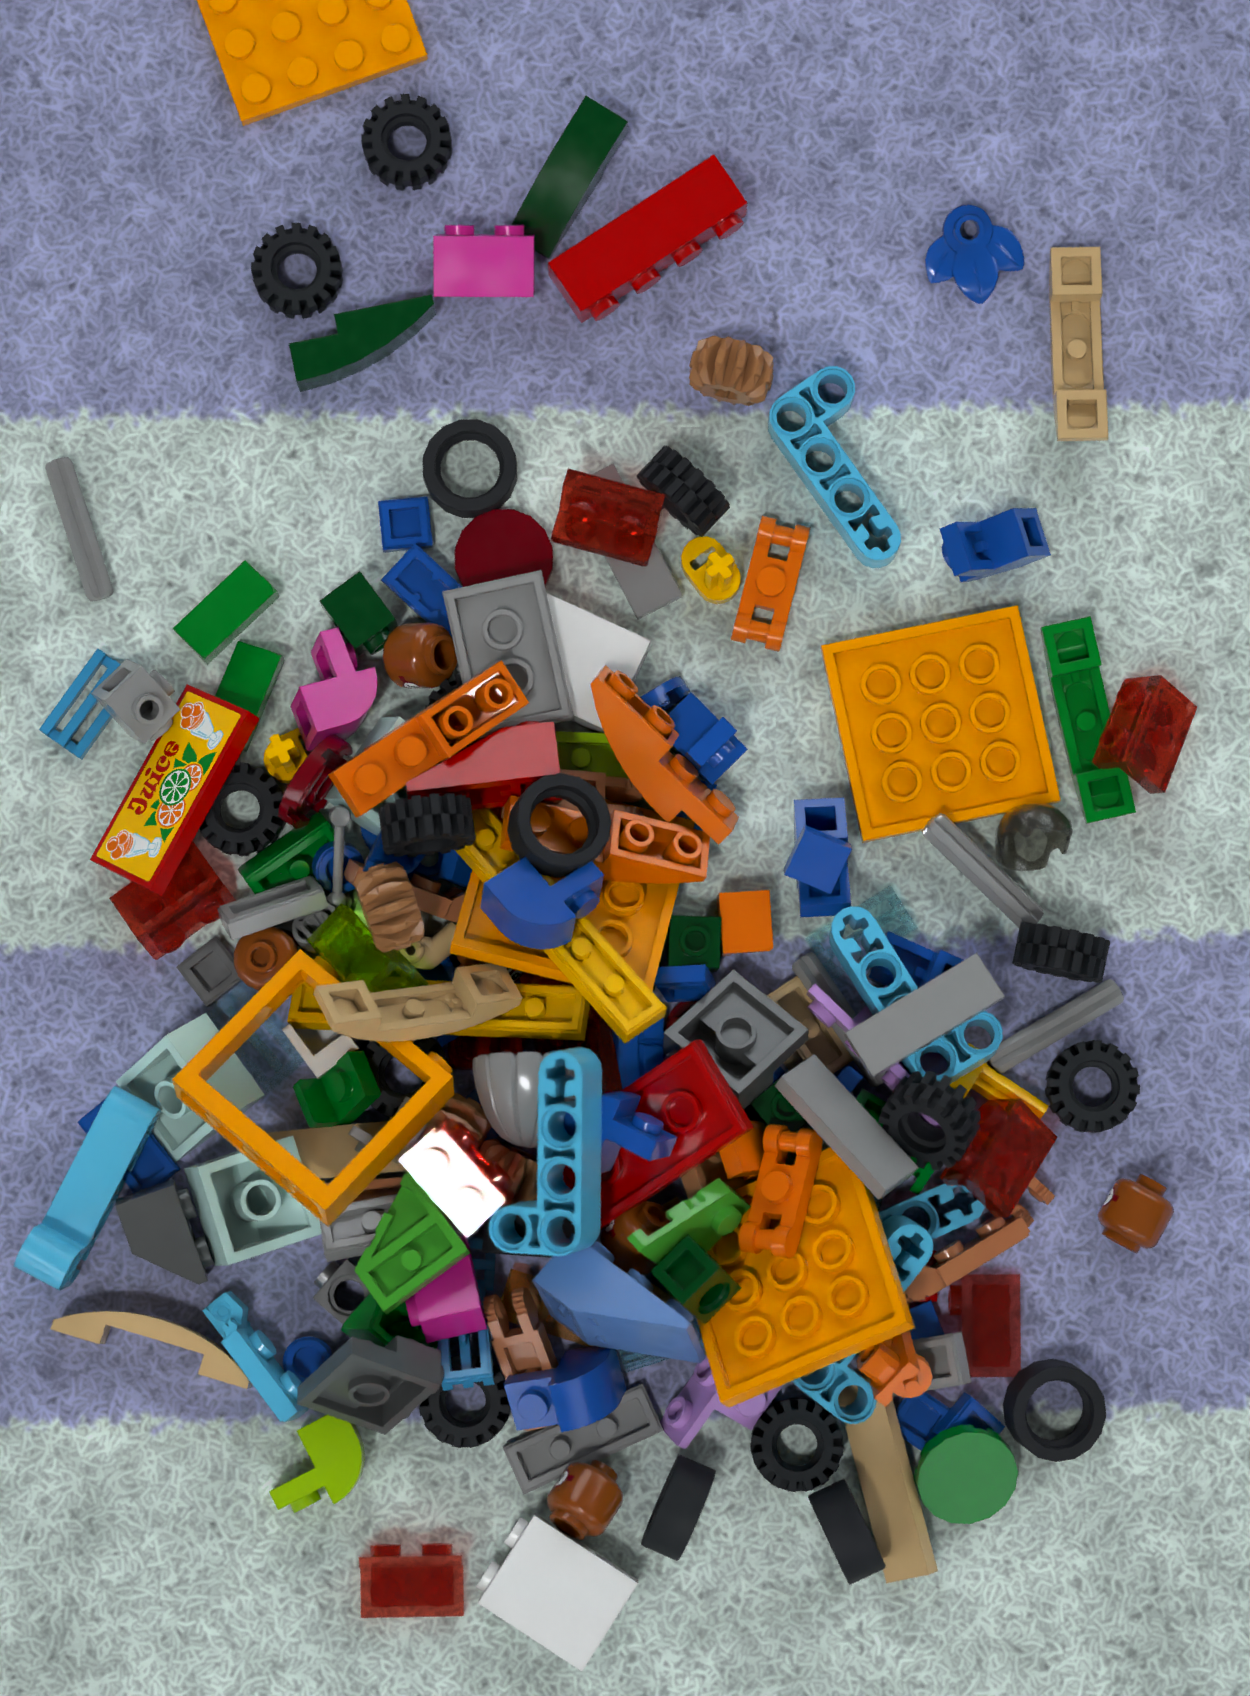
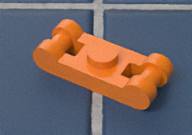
M762 516L731 640L746 643V639L766 643L765 649L779 652L810 527L796 524L794 529L776 524L777 519ZM771 543L790 548L787 561L768 557ZM754 607L774 612L771 624L751 620Z
M769 1124L766 1127L763 1135L764 1154L748 1218L739 1231L738 1244L742 1252L759 1254L762 1250H770L776 1257L790 1259L796 1254L823 1145L822 1137L814 1129L801 1128L799 1132L789 1131V1128L785 1125ZM788 1152L796 1153L794 1166L785 1165ZM771 1219L780 1220V1224L775 1230H769Z

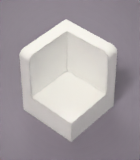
M290 1023L282 1029L318 1079L333 1068L347 1051H361L352 1037L341 1035L332 1030L295 1029Z

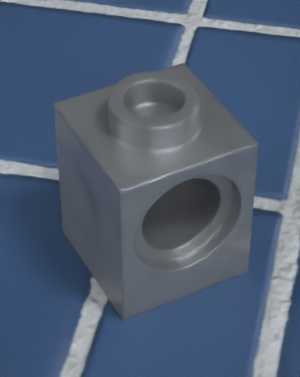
M346 1259L341 1266L336 1261H332L314 1281V1284L320 1290L312 1297L342 1325L354 1310L349 1311L339 1305L336 1296L339 1286L345 1281L354 1280L362 1286L364 1299L370 1294L354 1271L356 1264L350 1259Z

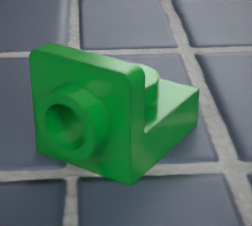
M347 1051L337 1061V1064L320 1079H299L293 1085V1090L310 1128L351 1124L382 1095L364 1051Z

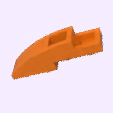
M501 660L369 745L364 751L328 774V776L357 818L406 786V782L451 757L529 704V701Z
M605 665L591 682V690L604 734L628 778L647 803L665 822L669 823L682 810L719 845L733 831L739 819V816L734 813L736 810L734 804L720 790L713 789L711 791L697 778L699 775L697 769L687 758L680 754L674 756L669 752L679 736V733L673 729L675 723L672 718L656 705L650 707L636 694L638 692L637 686L626 674L619 670L613 672Z
M513 795L505 803L500 849L512 852L514 850L511 847L507 829L510 811L519 798ZM540 802L531 814L530 823L533 834L543 846L552 852L560 854L573 853L581 848L587 839L588 827L586 819L581 812ZM613 810L610 815L611 829L609 840L600 855L593 861L604 874L603 880L665 884L703 882L706 879L710 836L704 831Z

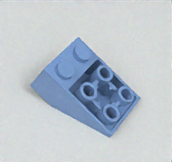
M572 1234L568 1239L573 1241L575 1234ZM597 1241L587 1249L568 1255L553 1256L533 1279L550 1315L588 1345L702 1363L706 1358L698 1340L701 1334L691 1324V1321L694 1319L692 1314L676 1300L670 1298L664 1303L651 1293L654 1290L653 1285L636 1270L631 1268L625 1273L612 1263L615 1257Z

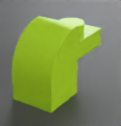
M325 1415L296 1430L315 1468L269 1491L278 1510L289 1504L294 1513L321 1500L317 1490L325 1487L334 1505L353 1490L361 1477L365 1461V1451L356 1425L330 1415Z

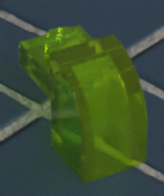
M342 903L307 939V942L336 970L339 975L338 980L341 983L363 980L370 993L429 985L399 950L396 951L394 949L383 953L376 948L365 923L350 907Z

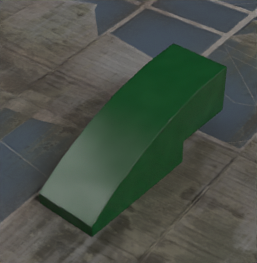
M585 96L566 126L511 224L524 225V235H535V251L548 259L551 258L600 182L602 172L628 133L627 120L588 96Z
M432 294L334 314L337 334L289 343L299 391L303 392L332 384L361 372L389 356L414 337L436 315Z

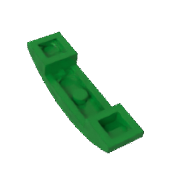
M1091 616L1041 627L1042 643L1054 706L1072 780L1085 823L1088 824L1136 813L1125 763L1122 764L1099 668L1102 663Z

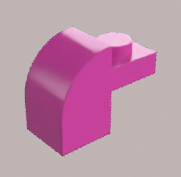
M339 627L319 633L310 653L321 681L300 686L290 706L307 751L313 750L328 736L335 734L343 740L352 736L363 723L376 697L378 683L375 667L357 671L355 651L350 643H344Z

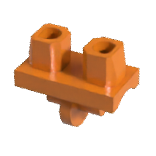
M910 1330L862 1350L856 1361L858 1370L870 1378L874 1399L885 1407L892 1401L893 1392L903 1398L917 1397L926 1392L932 1382L930 1365L924 1357L916 1354Z

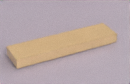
M862 1375L861 1377L871 1385L870 1378ZM857 1385L847 1386L840 1392L838 1396L840 1406H847L855 1401L858 1393ZM893 1398L886 1407L876 1401V1408L866 1421L858 1424L845 1423L876 1546L886 1566L883 1569L886 1583L929 1575L937 1572L938 1569Z

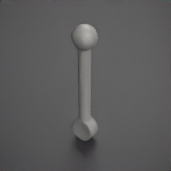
M337 805L329 813V818L334 824L333 887L332 892L328 895L327 903L335 907L336 910H340L347 903V896L342 892L344 828L349 823L351 816L346 807Z

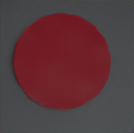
M493 509L475 517L461 531L454 549L455 571L462 587L541 570L546 588L553 571V547L545 529L531 516L514 509Z
M334 734L321 741L306 757L291 779L279 805L278 816L284 822L295 829L302 828L310 823V819L305 817V815L311 809L319 812L321 808H325L329 802L324 798L334 785L328 774L348 762L343 757L344 754L348 757L353 754L349 743Z

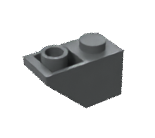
M171 1179L116 1199L115 1207L133 1255L196 1284L208 1281L206 1267L214 1265V1261L205 1236L195 1238L189 1219L197 1217L188 1188L178 1191L175 1180Z

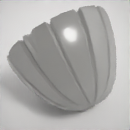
M511 1052L492 1053L490 1055H480L473 1059L472 1069L475 1087L484 1113L492 1128L500 1137L514 1145L531 1148L538 1147V1072L541 1062L550 1053H545L543 1056L538 1052H518L517 1056ZM566 1068V1075L575 1077L574 1070ZM564 1095L565 1102L570 1100H576L575 1095L570 1097H565Z

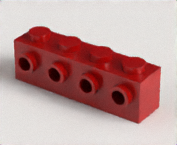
M713 154L548 262V275L581 324L591 317L595 321H599L615 311L620 305L618 299L630 291L635 290L637 294H640L655 285L661 279L659 272L673 263L681 267L695 259L703 251L701 245L717 235L719 240H722L740 229L744 224L742 218L746 216L747 201Z

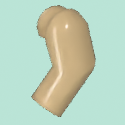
M451 921L433 937L423 936L422 940L411 943L410 947L398 951L394 949L395 959L402 966L408 968L432 970L451 955L450 949L456 925Z

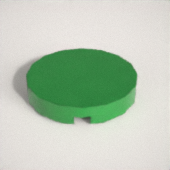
M958 1425L941 1431L925 1444L920 1453L921 1459L918 1462L917 1468L915 1466L914 1480L922 1503L934 1516L949 1523L972 1524L990 1518L1007 1504L1016 1489L1018 1469L1009 1445L997 1432L986 1428L987 1431L976 1429L974 1425Z

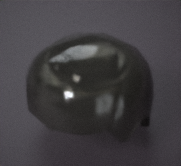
M1029 803L1014 807L1003 815L996 827L995 849L997 862L1005 869L1015 871H1032L1045 868L1048 865V859L1053 850L1058 848L1062 854L1067 853L1073 832L1071 820L1050 804Z

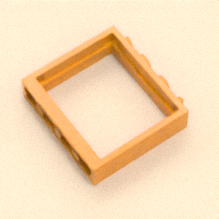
M300 949L191 1059L172 1081L179 1100L329 1227L453 1097L454 1084L453 1076L451 1075L453 1071L450 1065L437 1053L430 1051L428 1054H425L413 1044L415 1040L376 1041L424 1081L425 1084L329 1185L325 1184L206 1082L303 982H306L314 990L315 986L341 983L337 980L339 978L338 973L326 960L319 956L313 960Z

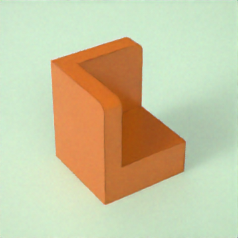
M770 890L719 893L717 895L718 917H721V957L737 953L771 951L773 949Z

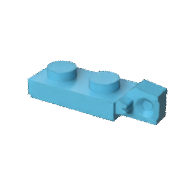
M232 1291L223 1293L203 1310L204 1314L224 1339L221 1342L280 1422L298 1419L310 1409L297 1404L298 1386L302 1383L301 1380L289 1370L284 1372L273 1357L277 1354V1351L271 1340L262 1331H254L250 1327V1322L247 1320L249 1308Z

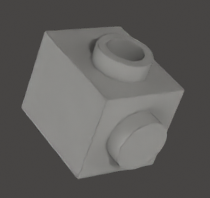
M126 659L91 692L130 737L143 744L149 739L155 740L167 732L173 723L171 718L180 710L169 697L175 690L168 681L156 670L149 674L141 665L129 659Z

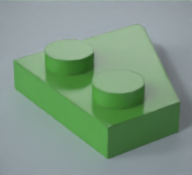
M411 1170L403 1176L400 1182L401 1188L388 1213L384 1212L375 1229L376 1235L371 1245L365 1248L354 1269L386 1315L471 1253Z
M718 1178L700 1189L692 1198L682 1201L666 1211V1217L670 1220V1223L649 1236L639 1228L627 1239L641 1254L657 1265L687 1235L708 1252L722 1236L730 1234L737 1228L742 1216L750 1208V1205L738 1192Z

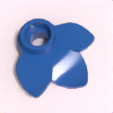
M961 205L948 213L943 222V235L929 246L925 257V269L930 283H940L953 277L961 292L977 304L984 303L993 292L999 277V270L1019 271L1024 267L1023 250L1017 237L1007 228L992 225L988 214L980 207L974 205ZM967 220L974 222L977 229L975 236L969 240L963 238L960 233L962 223Z

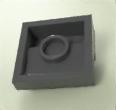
M733 969L664 1032V1061L694 1040L701 1039L744 1110L773 1083L774 1071L808 1040L809 1029Z
M398 1335L384 1348L375 1345L371 1341L352 1336L298 1386L297 1404L386 1435L399 1422L409 1417L412 1411L426 1398L436 1393L440 1388L444 1378V1368L441 1365V1351L420 1344L414 1339Z

